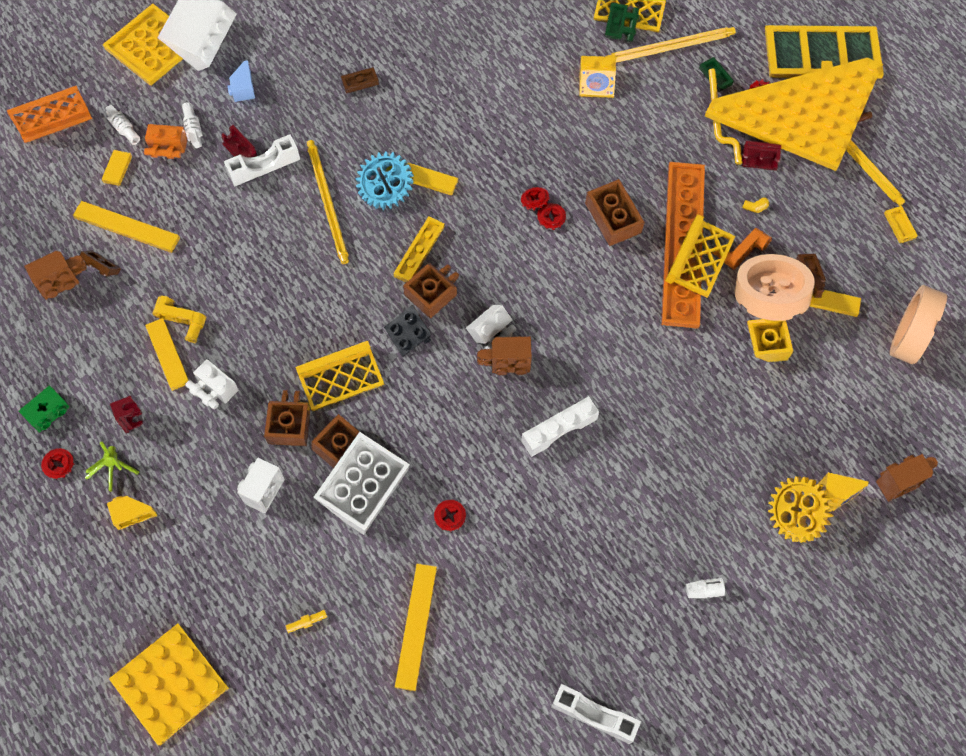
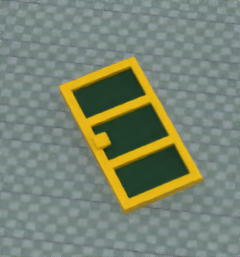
M765 25L770 78H793L864 58H870L882 63L876 26ZM883 66L877 79H882L884 75Z

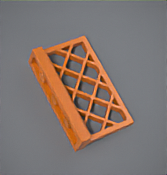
M77 86L7 110L24 143L92 119L87 104L83 100ZM76 93L73 98H68V95ZM54 100H57V101H58L56 104H51V103H50L51 101H54ZM63 102L69 103L67 107L61 106ZM37 106L41 107V108L39 109V111H38V110H32L33 108H35V107H37ZM46 108L52 109L50 113L44 112ZM23 113L21 117L14 116L15 114ZM29 114L35 115L33 119L27 118Z

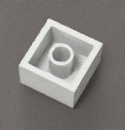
M257 458L249 466L248 475L245 480L243 479L239 483L237 493L244 504L266 513L285 479L279 467Z

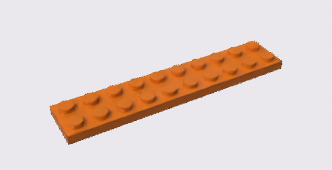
M669 162L661 325L699 328L701 295L675 282L670 284L665 280L697 214L703 217L705 165ZM702 242L695 244L697 252L702 251ZM695 257L688 259L690 267L698 265ZM693 270L695 278H701V270ZM688 272L680 276L685 281L691 280ZM701 281L697 282L699 288H701Z

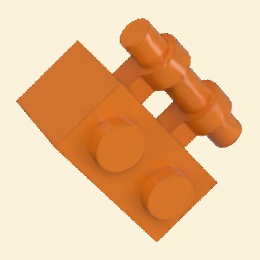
M148 124L145 141L149 148L144 149V155H151L154 158H158V156L167 157V159L181 158V153H185L187 145L184 127Z

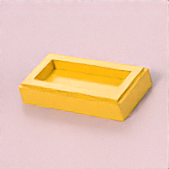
M113 150L102 177L103 183L121 185L132 158L131 153Z
M902 206L884 212L899 243L917 238L918 235Z

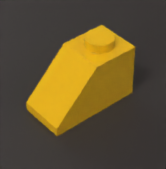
M118 496L107 503L113 525L118 530L157 516V512L151 506L128 496Z

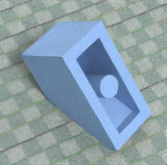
M246 60L230 76V85H227L229 95L233 96L235 102L255 99L251 70L248 60Z

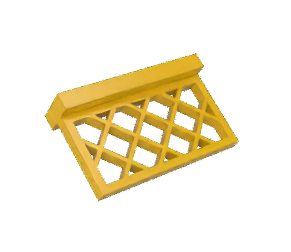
M598 0L593 20L608 22L609 14L604 17L599 16L598 13L604 8L609 13L610 9L608 6L611 5V2L620 4L618 0H610L607 3L604 0ZM627 0L629 3L625 5H628V7H636L634 3L638 1L643 2L645 5L639 9L638 15H640L642 21L636 24V28L659 33L666 0ZM654 4L661 5V10L654 12L651 6ZM648 9L651 15L644 18L641 12ZM654 18L658 23L657 27L650 26L647 21ZM625 19L624 26L629 27L630 20L627 21V19Z
M697 214L665 281L670 284L675 282L708 298L735 236L703 221L704 217ZM702 229L709 230L712 236L704 238ZM724 237L728 239V244L721 246L718 238ZM714 239L717 247L709 249L706 241ZM702 242L705 251L697 252L695 244ZM719 251L721 259L714 261L711 252ZM707 254L710 262L702 264L699 256ZM695 257L698 265L690 267L688 259ZM712 265L715 273L707 275L704 267ZM700 269L703 277L696 279L693 270ZM688 272L691 280L685 281L681 279V274ZM705 280L708 286L707 290L699 288L697 282Z
M368 341L295 367L312 412L384 385ZM369 355L371 363L368 368L358 364L362 357ZM349 363L354 366L350 375L340 371L343 364ZM357 367L367 371L363 380L353 377ZM332 370L336 372L332 381L322 378L325 371ZM370 372L377 375L379 382L370 384L365 382ZM338 374L348 377L345 387L335 383ZM312 376L317 378L318 381L315 387L312 388L306 385L304 379ZM351 379L361 383L358 390L352 391L347 388ZM321 380L331 384L327 393L316 390ZM333 386L343 390L337 398L329 395ZM315 392L325 396L322 403L314 406L312 398Z

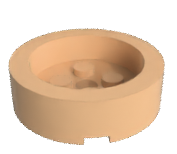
M778 254L759 255L748 259L740 266L737 274L735 297L738 304H742L747 308V312L753 316L772 321L789 320L799 313L802 315L809 308L815 280L810 269L794 258Z
M922 285L917 290L899 323L891 344L890 356L910 364H915L921 358L935 333L934 329L937 322L941 320L947 302V294L926 285Z

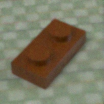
M374 67L341 76L346 94L379 85Z
M93 250L81 251L79 255L87 266L96 268L103 276L118 275L121 270L120 267Z

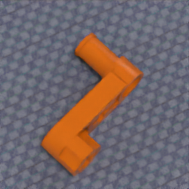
M755 228L734 251L728 252L724 264L733 270L736 269L755 247L761 251L765 250L770 244L772 237ZM719 251L712 252L713 255L721 259Z

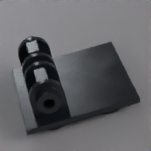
M413 305L384 327L402 357L421 342L426 344L431 341L430 337L432 334Z

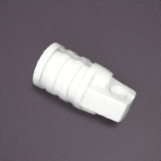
M722 578L700 580L686 584V592L688 598L725 596V586Z

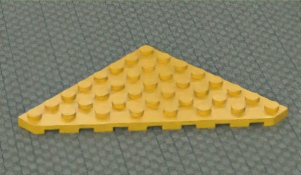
M864 58L712 99L705 117L767 143L781 145V149L836 171L883 64L870 58Z

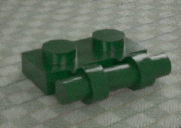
M611 2L605 37L621 40L622 34H626V41L633 42L637 32L635 29L640 17L638 15L639 8L634 7L632 13L627 12L628 5ZM625 19L630 20L629 27H624Z

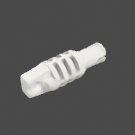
M184 103L182 105L184 113L183 124L187 140L191 141L192 145L197 149L202 147L200 137L203 136L199 119L194 113L193 105L191 103Z
M112 105L107 106L106 113L109 116L107 119L119 134L125 136L132 145L139 143L140 137L133 130V125L121 111L118 112Z

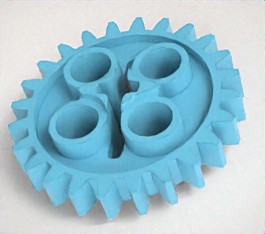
M385 151L384 156L378 152L377 158L371 155V161L365 159L366 166L360 165L363 171H357L358 175L361 176L356 178V181L360 183L356 185L357 189L360 190L358 194L363 196L362 199L364 202L367 201L369 206L374 204L376 209L379 205L383 210L386 205L392 209L393 203L398 207L399 200L405 202L403 196L409 197L407 190L413 189L409 185L414 183L411 178L414 175L410 171V165H407V161L405 159L402 160L400 155L396 157L394 152L390 156L387 151ZM392 166L390 171L385 172L387 167ZM378 168L381 169L383 175L385 176L386 181L392 190L391 194H389V191L377 170ZM372 175H376L374 180H370ZM396 181H400L398 186L393 187ZM384 190L383 194L377 195L378 191Z

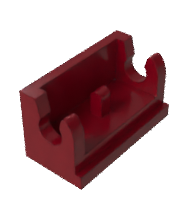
M234 125L229 127L230 134L228 136L222 133V145L233 157L238 155L247 158L257 157L255 147Z
M746 141L742 149L741 166L777 171L778 162H780L781 145Z
M131 395L110 403L116 422L126 434L143 424V421H138L137 423L132 421L134 417L140 416L142 411Z

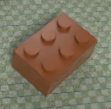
M619 179L587 192L585 204L609 246L642 233L645 222Z

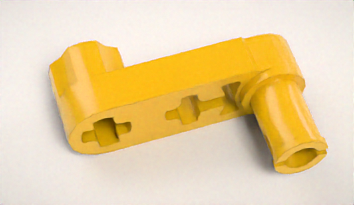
M159 296L152 314L159 319L163 318L164 320L190 325L185 340L197 343L200 330L204 327L207 319L206 315L192 310L173 307L175 303L173 299L167 296Z

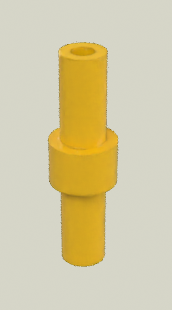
M325 610L310 616L309 614L300 617V620L285 625L287 632L290 633L303 627L306 629L313 626L312 623L327 618Z

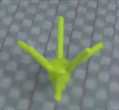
M101 441L100 446L105 452L103 458L85 471L89 473L85 476V479H89L105 465L109 467L108 484L109 491L112 492L113 466L116 465L119 470H122V467L137 475L139 471L118 460L116 448L109 446L107 449L104 442Z

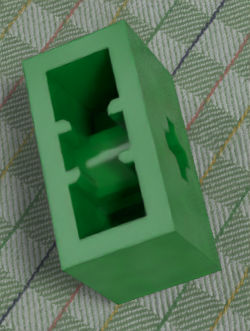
M49 385L21 408L19 412L40 433L42 430L48 429L56 418L63 416L70 406Z

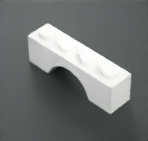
M287 135L275 140L271 148L260 156L247 158L238 155L224 161V164L235 187L300 160L294 140L291 135Z
M588 396L522 433L521 441L530 456L533 457L547 449L565 433L574 429H582L596 421L599 411Z
M561 684L551 706L628 744L634 741L641 721L622 712L603 707L589 700L580 692Z

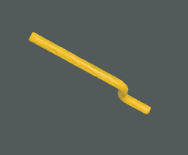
M715 69L708 70L711 101L718 98ZM713 120L716 140L722 144L733 145L735 164L741 165L742 155L739 141L733 137H723L721 123Z

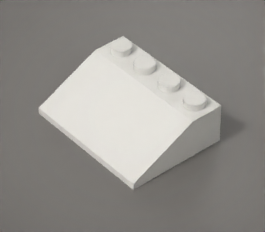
M178 0L158 39L196 70L200 71L210 66L237 14L220 0Z
M359 432L314 498L346 524L364 535L408 471L410 464Z

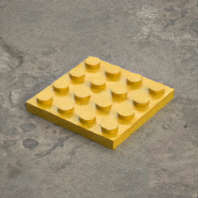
M151 4L103 44L106 51L150 86L183 60L182 57L158 39L169 16L154 4Z
M178 623L109 678L158 746L162 745L229 689Z

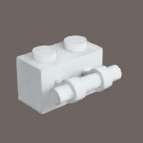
M492 305L466 327L476 343H489L484 349H492V340L499 331L501 334L498 337H512V333L517 330L513 324L506 328V325L512 321V318L503 305Z
M207 359L193 372L198 383L195 384L191 380L186 383L190 393L194 396L197 395L202 399V403L213 409H216L219 405L215 401L217 398L226 404L239 391L235 382ZM206 387L211 393L207 394L203 389Z

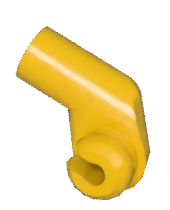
M765 197L754 203L745 200L742 208L754 213H760L767 209L770 203Z

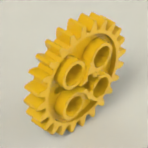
M795 476L794 479L787 478V482H780L782 488L775 487L777 494H771L774 501L768 503L773 506V509L768 510V512L774 514L770 520H776L773 527H780L778 534H785V539L792 538V542L800 541L802 543L807 540L814 541V537L820 538V532H827L824 525H831L827 518L834 516L829 513V510L834 507L828 506V502L832 498L825 497L828 490L821 491L823 485H816V480L811 479L809 481V477L801 478L800 476ZM792 493H794L795 500L793 502L791 500ZM811 497L814 499L813 506L809 503ZM788 513H790L791 516H792V519H791L790 522H789V520H788V518H787ZM807 517L811 520L809 526L806 524Z

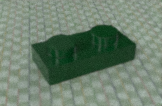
M715 57L700 64L699 69L708 80V70L715 69L718 92L733 85L734 80Z

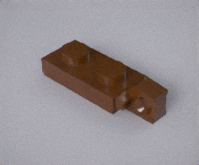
M798 254L796 260L806 265L814 276L813 297L821 298L826 279L817 255Z

